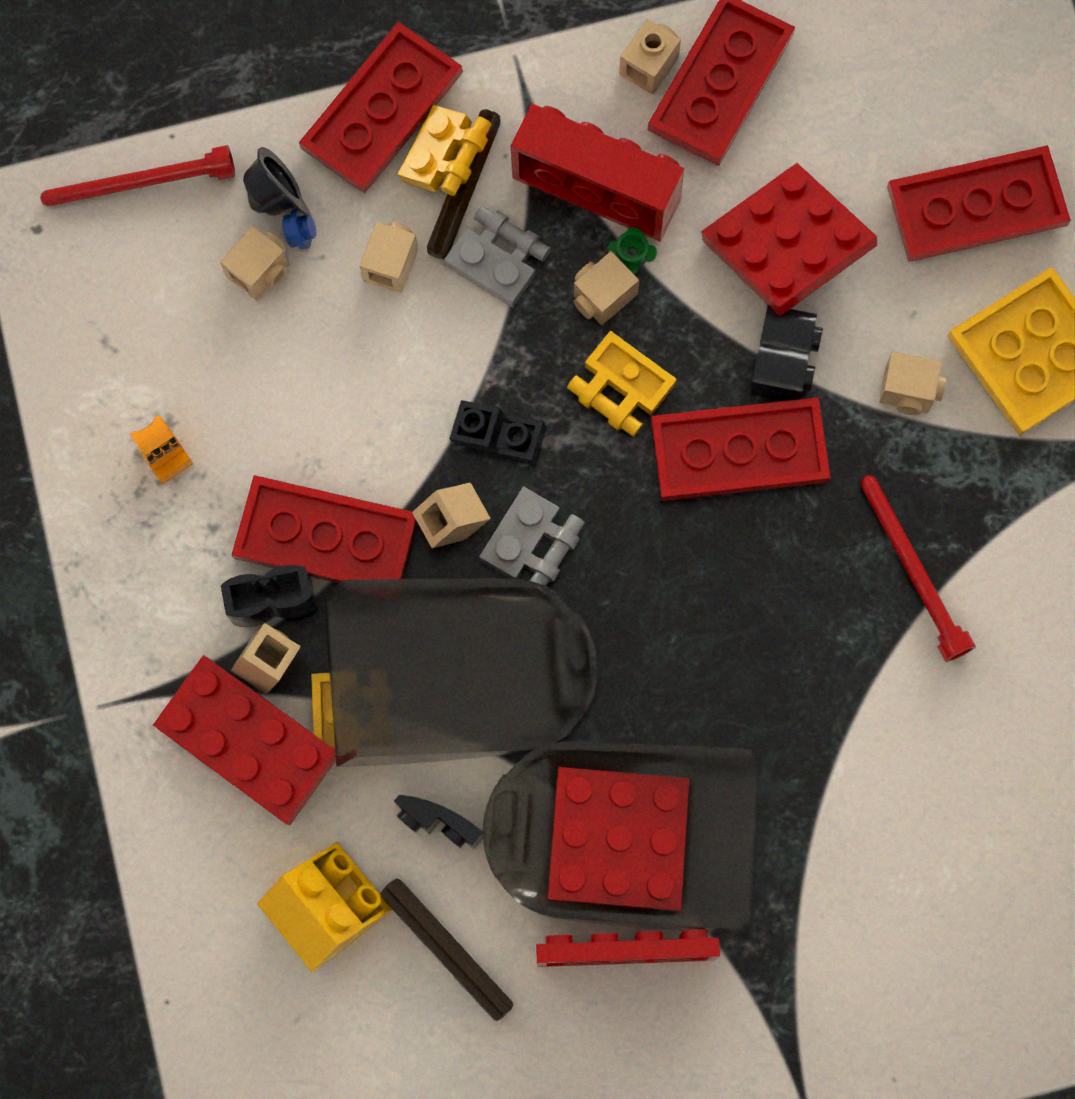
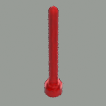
M229 145L212 148V152L206 153L205 158L45 190L41 193L40 200L45 206H53L207 174L210 178L217 177L218 180L235 177V167Z
M871 475L863 477L861 488L940 633L937 637L940 642L937 648L944 661L947 663L964 656L976 648L972 637L968 631L963 632L960 625L955 626L876 478Z

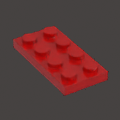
M719 0L648 122L647 130L720 166L792 39L795 26L742 0Z
M397 22L299 141L300 149L365 194L427 118L432 106H436L462 75V65L400 22Z
M1048 145L890 180L887 185L908 262L1066 227L1071 221Z
M819 397L651 416L661 501L829 483L830 481Z
M254 475L233 547L232 557L236 560L271 568L299 565L306 567L310 577L398 597L417 521L412 511Z
M205 655L200 658L153 724L154 727L287 825L292 824L341 755L336 749Z
M708 930L681 931L679 939L663 940V932L661 931L637 932L634 936L635 941H618V933L590 934V942L573 943L572 935L545 936V944H536L538 967L715 961L720 957L719 938H708Z

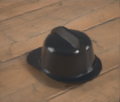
M265 147L259 148L257 150L258 158L246 170L243 176L251 209L257 213L275 216L296 207L300 212L309 217L311 213L302 199L299 186L292 173L271 150Z

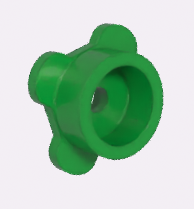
M629 228L619 236L617 241H611L608 245V253L612 251L633 274H636L638 267L645 262L654 261L657 255L656 248L653 245H649L647 238L638 228ZM634 248L636 253L629 254L628 250Z

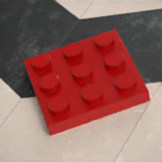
M798 163L791 166L701 231L703 242L779 316L785 314L878 246L877 236Z
M558 767L547 901L680 912L689 778Z

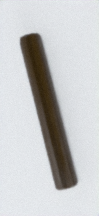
M488 109L480 111L478 117H483L491 123L485 136L488 141L483 151L477 152L469 167L471 174L466 184L460 185L455 196L447 194L427 244V253L438 259L444 260L452 248L500 126V115Z
M396 878L385 886L380 893L381 898L494 1021L501 1020L514 1006L510 998L400 879Z

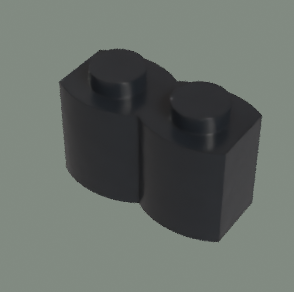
M767 306L750 392L790 400H800L802 390L811 391L815 366L807 364L810 351H819L823 331L822 327L815 326L817 314L790 309L782 316H779L770 306Z
M299 565L281 566L269 571L264 576L256 574L235 576L220 585L226 616L233 625L239 627L259 626L270 621L275 616L280 618H297L317 608L312 579L306 567Z

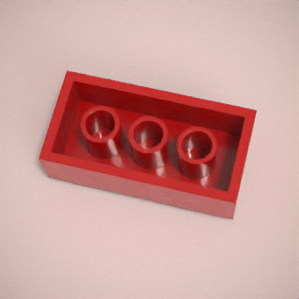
M532 103L510 145L513 179L624 227L638 228L642 231L643 235L661 242L681 201L685 168L679 166L676 160L667 155L658 154L655 156L643 151L632 140L626 138L617 140L603 134V131L592 123L582 122L580 124L570 120L560 110L551 106H544L542 108Z

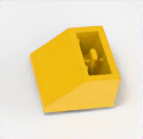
M338 842L282 875L257 903L311 972H314L343 952L392 910Z

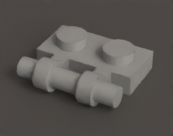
M481 206L477 210L474 220L486 227L480 236L466 228L445 257L444 264L449 269L513 308L536 276L535 269L525 264L526 260L532 255L544 262L551 248L539 241L540 236L531 230L524 232L508 222L509 217L502 212L496 211L494 213ZM499 236L517 246L512 254L507 253L494 244Z
M523 486L479 556L480 561L515 582L524 568L530 570L534 574L527 587L541 594L548 582H554L560 572L558 566L567 551H573L580 539L577 535L585 522L571 514L563 527L554 524L553 521L560 512V507ZM545 536L554 542L542 559L533 554Z

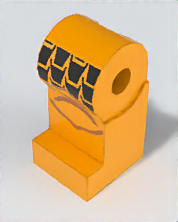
M159 415L155 416L152 423L146 428L130 433L139 453L162 485L193 464L168 425Z

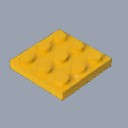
M1053 267L1045 270L949 331L947 337L1019 437L1075 402V297Z

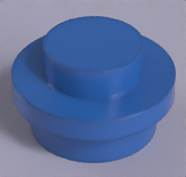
M297 208L292 209L291 214L283 216V232L288 245L292 248L297 246L300 249L310 248L312 239L316 237V227L312 216L307 217Z

